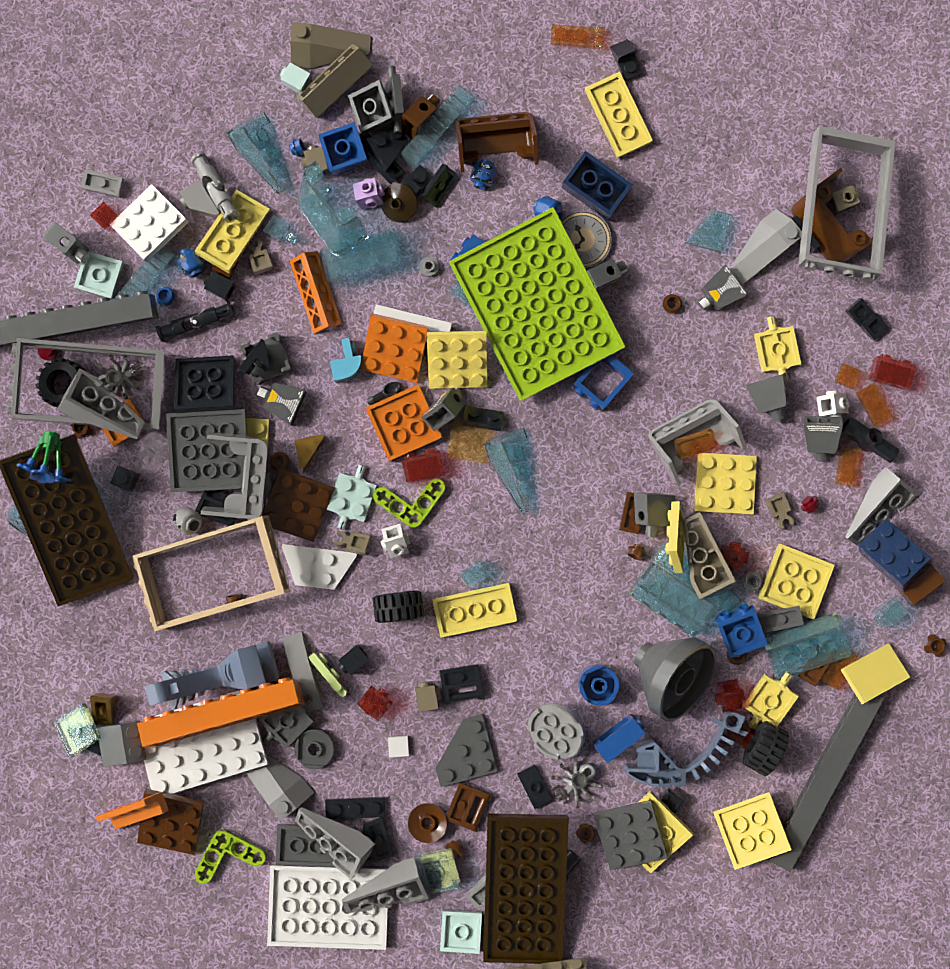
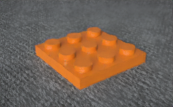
M371 313L360 370L417 383L429 326Z
M419 384L365 408L389 462L442 439L439 429L433 431L421 418L429 409V406Z

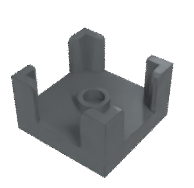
M277 332L268 335L269 338L264 340L269 362L268 371L265 372L256 365L251 373L252 379L257 385L293 371L280 335ZM247 343L240 346L246 358L257 343L252 345Z

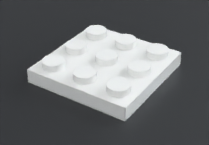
M151 184L110 225L143 260L148 262L189 221Z

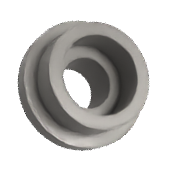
M425 257L419 264L420 272L425 276L435 275L439 268L437 260L433 257ZM431 263L433 266L431 269H426L425 265Z
M757 572L746 573L742 580L743 586L749 591L758 590L762 586L761 575ZM752 577L756 580L754 585L749 583V579Z

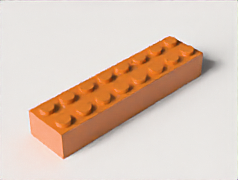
M287 677L278 680L279 684L265 683L259 685L257 690H251V688L239 691L240 695L226 694L220 696L221 700L218 701L209 699L202 701L200 706H193L192 704L181 707L182 711L169 710L163 712L161 717L155 715L144 717L143 722L137 723L142 747L164 745L303 706L305 701L300 682Z

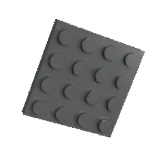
M246 409L166 414L171 492L242 488L245 455L233 453L230 449V441L207 439V435L210 432L247 436Z

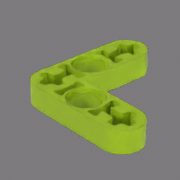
M432 479L412 506L384 487L377 488L373 493V498L377 504L399 520L415 528L423 522L445 491V484L440 479ZM439 482L441 483L440 488L442 490L440 492L436 491L433 494L434 496H437L436 499L433 500V498L425 494V492L427 490L431 492L433 490V487L431 486L432 483L437 484ZM386 491L385 496L391 499V496L395 497L390 502L388 508L385 506L388 502L383 499L381 501L378 500V492ZM424 497L429 498L431 501V505L427 509L421 508L419 504L420 500ZM395 502L403 504L402 512L395 513L392 506ZM407 507L411 509L408 511L409 514L414 515L416 513L418 515V523L413 522L410 524V518L406 515L404 519L401 518L406 512Z
M221 829L214 834L194 875L198 883H208L213 878L225 852L255 867L265 862L266 852L261 847L230 831ZM226 835L225 839L227 842H223L220 849L212 847L213 844L217 846L219 842L217 836ZM238 842L243 843L245 846V851L242 853L235 851L234 846ZM249 847L252 848V850L250 851L251 853H261L260 857L262 858V860L259 859L256 862L254 861V856L250 854L248 855V858L245 857V854L248 852ZM211 851H215L218 854L219 858L215 862L210 861L208 858V853ZM207 865L213 866L214 869L210 867L207 871L209 878H200L201 874L199 871L203 872Z

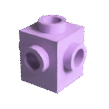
M368 178L353 184L355 201L361 210L383 204L384 188L382 184H378L375 178Z

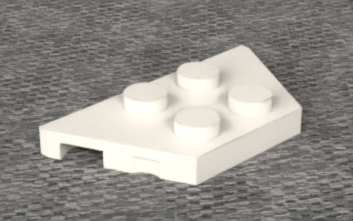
M282 544L294 583L298 586L335 590L357 557V554Z

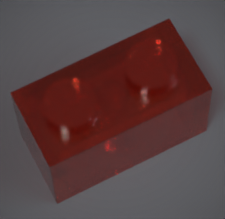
M881 354L873 359L868 380L908 390L911 388L916 366L912 365L909 360L899 359L897 361L893 360L890 355Z
M435 448L425 450L424 454L418 456L416 453L406 454L405 459H401L407 483L445 475L440 451H436Z

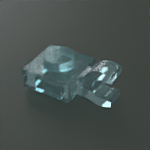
M275 215L272 216L263 230L279 242L285 238L296 246L300 240L295 234L288 231L291 226Z

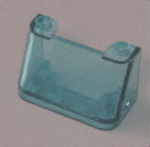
M314 161L304 169L298 197V207L330 251L336 256H343L369 238L360 219L351 208L342 207L334 212L329 206L327 193L332 187L325 178L321 167Z

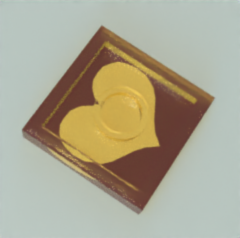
M453 419L447 457L485 464L490 430L462 425L463 420Z

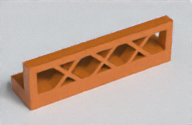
M318 251L304 252L290 260L313 334L327 328L340 326L342 322ZM299 261H301L303 265L302 272L299 270L297 264ZM305 279L308 280L309 283L308 290L305 288L304 285ZM311 297H312V298L314 299V301H315V306H314V308L311 306V303H310ZM317 316L320 317L322 325L319 327L316 321Z
M162 792L113 808L96 816L97 822L110 818L114 829H118L163 814L169 810Z

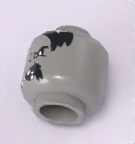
M182 507L174 514L173 524L183 534L193 535L201 528L202 517L194 509Z

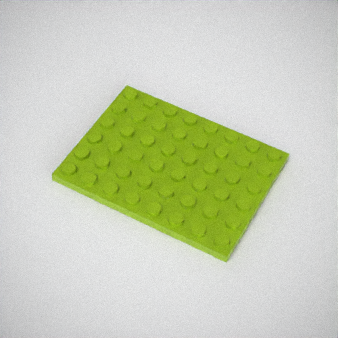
M554 207L449 261L480 325L486 331V336L520 402L625 348Z

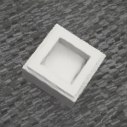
M408 736L388 737L389 757L409 756Z

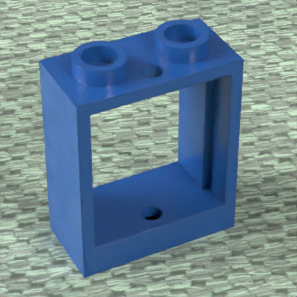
M613 355L602 360L623 377V380L604 402L581 384L600 361L589 366L573 384L575 387L574 392L581 398L587 397L590 400L589 405L595 410L601 409L603 411L634 374Z
M629 714L592 743L604 760L609 763L645 735L643 731L645 726L637 716L632 717Z

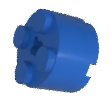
M594 664L582 671L578 679V688L580 694L587 702L603 706L615 699L619 690V680L616 674L607 666ZM597 680L603 682V684H601V689L599 690L597 689V687H593L594 685H596L595 681Z

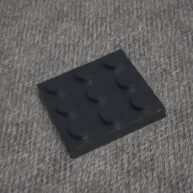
M234 355L175 359V413L234 410Z

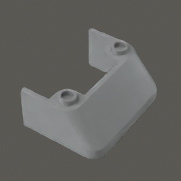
M713 399L707 400L652 429L648 434L649 440L662 465L677 486L681 485L677 472L684 466L682 457L715 440L719 445H729L736 441L743 450L747 449L739 425L720 403Z
M210 432L207 435V439L230 441V449L233 453L245 455L242 494L233 493L227 496L224 508L204 506L201 510V515L244 519L258 518L263 510L268 455L266 442L244 435Z

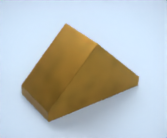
M319 434L294 440L300 468L306 470L326 439L325 436Z
M101 693L91 695L90 703L94 724H113L117 695Z

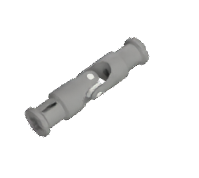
M205 152L193 155L191 162L193 166H196L198 176L209 192L217 209L223 213L225 222L231 223L240 217V212L238 209H235L233 199L223 185L213 165L209 164Z

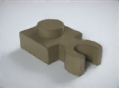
M259 238L257 239V247H252L250 242L247 245L249 251L253 253L248 256L255 275L273 269L267 249L262 250L263 244Z
M784 492L765 499L771 517H778L777 525L780 529L784 528L782 524L784 519L788 520L789 525L794 524L793 519L786 513L791 511Z
M343 531L337 532V535L342 537L343 540L334 541L336 547L342 548L347 546V552L366 556L371 541L370 535L351 531V535L347 536Z

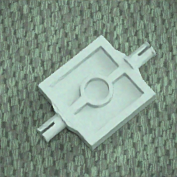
M358 465L355 476L339 473L334 492L327 507V510L341 516L337 528H341L342 522H344L342 529L345 530L348 519L364 522L377 485L368 483L363 479L366 469L364 466L360 473L362 466Z

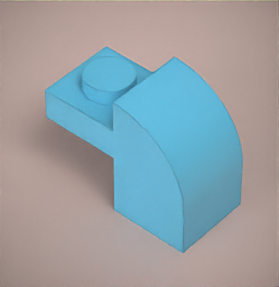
M350 338L341 339L345 358L330 361L335 383L352 379L361 369L362 357L361 355H353L357 351L355 342L351 343Z

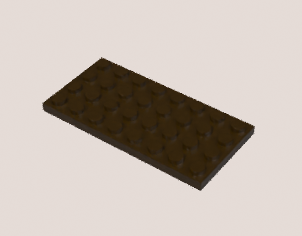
M75 433L59 439V441H62L61 469H63V476L72 479L71 482L39 483L37 480L30 478V472L17 467V463H27L36 447L0 459V471L58 607L133 580V575ZM43 445L36 457L37 462L34 466L36 470H40V466L44 461L46 450L43 449ZM56 448L55 451H50L48 460V472L55 474V469H57Z
M487 813L483 962L542 964L563 961L568 815Z

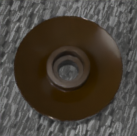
M395 183L389 185L384 190L385 195L382 196V211L394 222L408 221L417 210L416 194L405 184ZM395 200L399 203L398 207L394 205Z

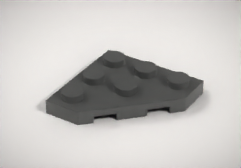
M482 714L463 719L436 766L440 787L498 772Z

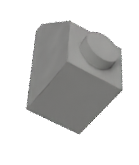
M200 180L180 191L182 195L180 201L185 209L189 208L193 213L217 218L220 212Z

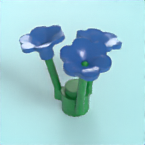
M44 431L43 437H39L38 445L27 463H17V467L30 472V478L37 480L39 483L72 481V479L63 476V469H61L62 441H59L60 434ZM43 445V449L46 450L44 461L40 466V470H36L34 468L37 462L36 457ZM56 448L57 469H55V474L48 472V460L50 451H55Z

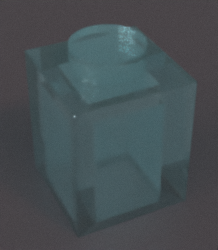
M477 560L459 574L469 589H472L489 577L488 572L490 569L484 561L480 563Z
M892 597L873 611V614L876 616L874 618L876 623L886 628H891L908 613L897 599Z

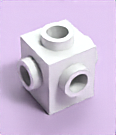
M838 390L826 392L825 396L817 397L819 416L841 417V414L849 413V401L846 394H838Z
M400 524L381 529L384 539L381 541L384 552L388 551L390 558L409 553L407 545L410 544L408 534L403 533Z

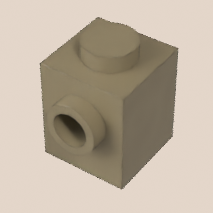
M311 146L306 151H303L305 156L301 158L304 170L308 169L311 178L329 173L322 147Z
M853 185L833 192L829 203L834 215L856 207L860 203V194L857 189H854Z
M430 681L419 683V687H415L419 712L439 709L438 700H441L440 689L436 688L435 684H430Z

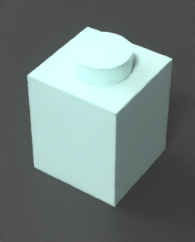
M292 63L284 67L280 74L282 84L299 94L312 80L310 73Z

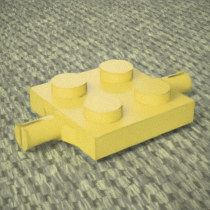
M775 316L767 317L769 329L765 332L754 334L761 372L778 371L779 375L786 373L787 377L786 369L801 365L794 327H777Z
M786 671L781 680H777L764 673L743 703V707L754 715V718L748 724L750 728L755 730L761 721H768L775 726L779 725L799 697L797 693L790 690L787 686L793 677L792 674Z

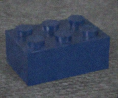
M585 151L562 182L561 188L609 221L631 191L633 184Z
M887 519L858 546L859 553L903 592L932 565V558Z

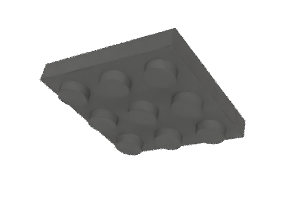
M652 800L594 812V819L610 871L668 858Z

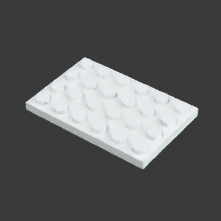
M238 690V691H235V692H232V693H229V694H232V695H235V694H236V695H240V692H239V691H241V690ZM219 696V697L212 698L213 700H217V701H218V700H221V699H220V696ZM201 702L196 703V704H193V706H195V705L200 706V705H201ZM257 718L164 745L145 747L147 760H144L151 790L169 794L269 765Z
M271 864L267 946L386 950L388 908L380 905L375 906L369 911L347 913L342 899L388 868L361 867L351 880L336 867Z

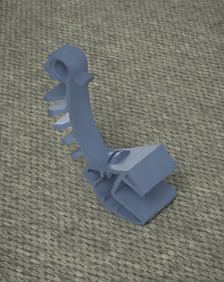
M268 641L235 650L214 668L207 667L203 671H199L196 668L191 670L192 674L186 669L181 670L180 673L176 670L170 673L163 671L161 672L163 681L147 685L145 689L150 706L169 701L171 710L177 709L178 705H184L186 699L188 702L194 700L196 693L198 697L203 696L205 690L213 691L216 687L220 686L248 689L280 680L271 642Z
M726 711L722 715L721 720L712 717V722L718 724L715 734L705 750L688 765L683 767L676 765L677 760L674 757L672 758L670 752L665 754L651 738L633 744L637 751V764L625 763L623 769L629 777L645 785L649 784L653 787L662 786L663 788L672 787V785L675 787L686 786L687 772L690 771L694 779L698 780L700 777L694 768L700 765L706 773L711 771L703 762L707 757L717 765L720 763L711 754L714 748L725 756L727 755L728 751L717 745L720 738L730 745L734 743L732 739L722 735L724 728L743 736L748 734V732L741 729L745 716L734 711ZM735 716L736 723L731 726L728 725V718Z

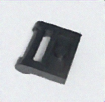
M478 664L439 670L445 705L478 698V700L484 699ZM476 685V690L449 694V689Z

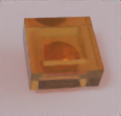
M842 363L834 382L854 389L861 370Z

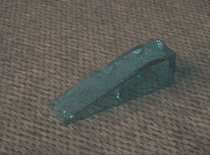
M265 112L239 123L226 132L238 153L277 194L292 187L286 165L280 162L278 157L279 153H281L280 146L275 147L272 138L276 136L275 129Z
M520 428L486 441L484 446L489 461L520 512L525 514L536 507L534 483L529 481V474L533 468L532 464H527L526 454L531 452L525 428Z

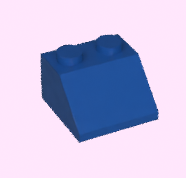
M355 122L318 135L329 171L333 176L351 171L367 160Z

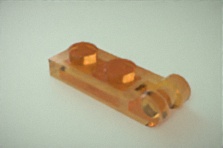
M552 24L550 45L603 49L605 28ZM590 35H595L594 41L589 40Z

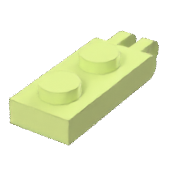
M314 652L308 658L341 697L346 696L348 691L338 679L341 676L334 668L330 669L326 664L328 662L327 658L321 652L319 654Z

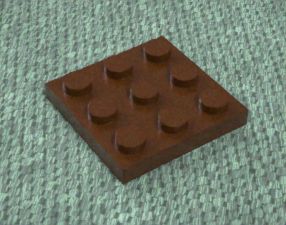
M279 467L260 517L269 515L273 529L314 542L335 488Z
M146 789L143 798L159 793V791ZM162 792L169 811L140 821L137 843L195 855L204 801Z

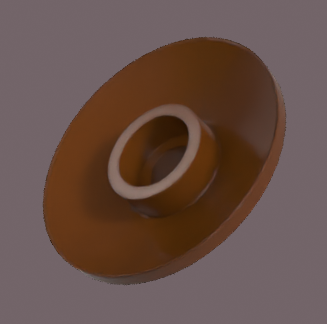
M423 803L416 806L408 817L409 832L416 840L422 843L436 842L444 835L447 828L445 813L440 807L431 803ZM425 819H431L432 824L426 825Z

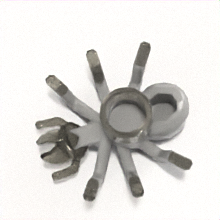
M109 355L115 369L109 370L99 363H95L96 367L107 372L98 377L103 382L102 385L108 391L115 387L113 393L116 395L118 394L119 387L122 386L124 399H128V391L124 381L139 391L140 388L129 381V377L137 381L146 379L145 377L138 378L144 373L143 370L138 371L142 366H135L140 363L139 361L133 363L129 370L125 371L128 366L127 356H123L124 365L121 372L113 355Z
M577 755L574 756L573 774L562 763L559 764L571 780L561 776H551L553 780H561L568 783V785H556L552 789V791H555L557 788H560L555 795L556 797L561 795L559 801L568 797L563 802L566 804L570 800L571 790H574L576 808H580L577 789H580L588 800L592 802L593 798L584 787L591 785L596 788H603L601 784L588 781L592 780L596 774V769L592 764H582L578 771Z

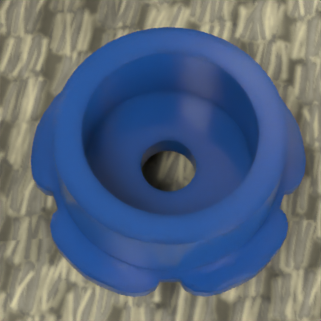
M300 138L297 140L292 139V144L289 145L292 154L302 157L303 151H306L303 141Z
M163 287L156 293V300L160 305L169 306L175 299V293L169 287Z

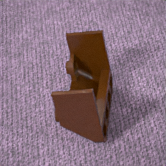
M517 112L458 119L455 122L461 172H465L464 164H474L478 160V155L515 151L523 159H529L533 156L535 165L539 164L537 132L531 113Z
M840 168L817 185L812 234L820 243L818 250L826 260L845 263L871 244L873 237L870 239L867 233L862 230H856L848 235L825 205L833 196V190L829 183L843 171ZM806 195L792 207L793 217L795 215L798 216L802 222Z

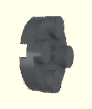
M307 730L300 735L295 743V757L308 769H320L328 764L333 757V740L323 730ZM313 744H317V747H320V751H317L316 754L309 750V747H312Z

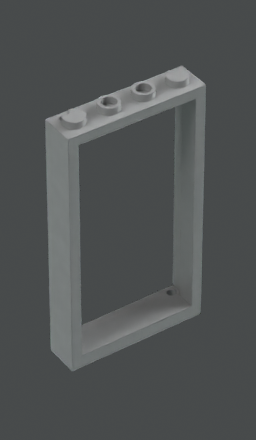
M819 126L813 133L799 267H805L809 271L821 270L826 274H842L846 278L858 277L864 281H875L882 275L895 150L894 140ZM821 143L881 155L870 268L809 257Z
M17 338V343H13L12 355L16 356L15 363H11V375H14V382L9 385V395L13 396L12 403L8 402L7 412L11 415L12 420L95 426L73 417L19 413L24 347L155 358L151 423H144L142 429L159 430L164 351Z

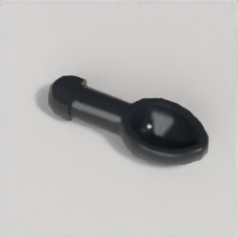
M390 382L386 384L381 392L368 397L367 403L373 405L386 397L399 393L402 388L401 383Z

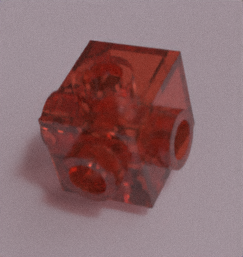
M730 542L729 545L721 544L720 550L731 570L738 571L739 568L744 567V563H748L749 552H745L746 548L741 546L742 543ZM737 554V557L732 559L731 555Z
M737 679L717 682L718 693L715 694V701L717 705L721 706L722 712L742 709V701L745 700L743 689L739 687Z
M371 685L357 704L366 714L379 721L393 702L388 698L389 693L382 687L377 689Z

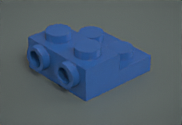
M742 604L738 606V610L731 613L730 611H723L719 613V617L715 618L730 658L768 645L753 605Z

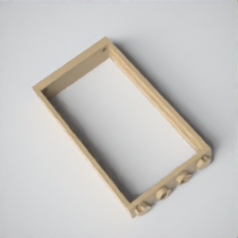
M269 515L133 555L134 568L138 572L139 586L143 590L145 596L144 604L149 610L150 622L152 627H154V631L291 591ZM257 525L275 590L166 622L148 558Z

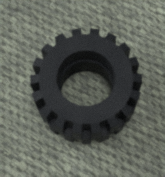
M59 358V360L51 359V363H44L45 368L38 370L41 372L40 376L36 375V380H39L38 383H35L36 388L39 389L38 395L43 397L42 400L57 408L64 394L59 395L54 390L56 377L66 372L69 373L73 381L79 369L86 371L81 365L64 358Z
M421 591L376 595L372 598L375 622H398L418 619L424 616Z
M768 721L761 723L753 732L743 754V765L763 776H768L778 766L786 751L789 740L788 732Z

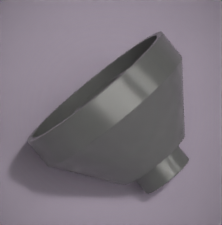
M692 637L658 642L654 645L647 642L638 650L634 664L639 668V676L650 711L663 720L671 722L681 718L692 709L705 692L714 673L716 652L712 646L699 638Z

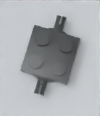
M389 66L387 68L389 78L384 86L393 115L389 125L394 124V133H402L401 117L404 113L401 79L400 74H396V67Z
M307 694L304 697V701H306L310 697V695ZM312 697L303 706L261 717L259 721L266 727L268 732L262 739L264 742L268 738L263 745L267 746L275 739L287 748L311 725L315 719L307 712L305 707L313 701Z

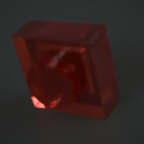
M105 202L90 214L104 230L118 217Z
M742 724L741 729L748 732V734L743 736L731 731L728 738L746 748L755 730Z

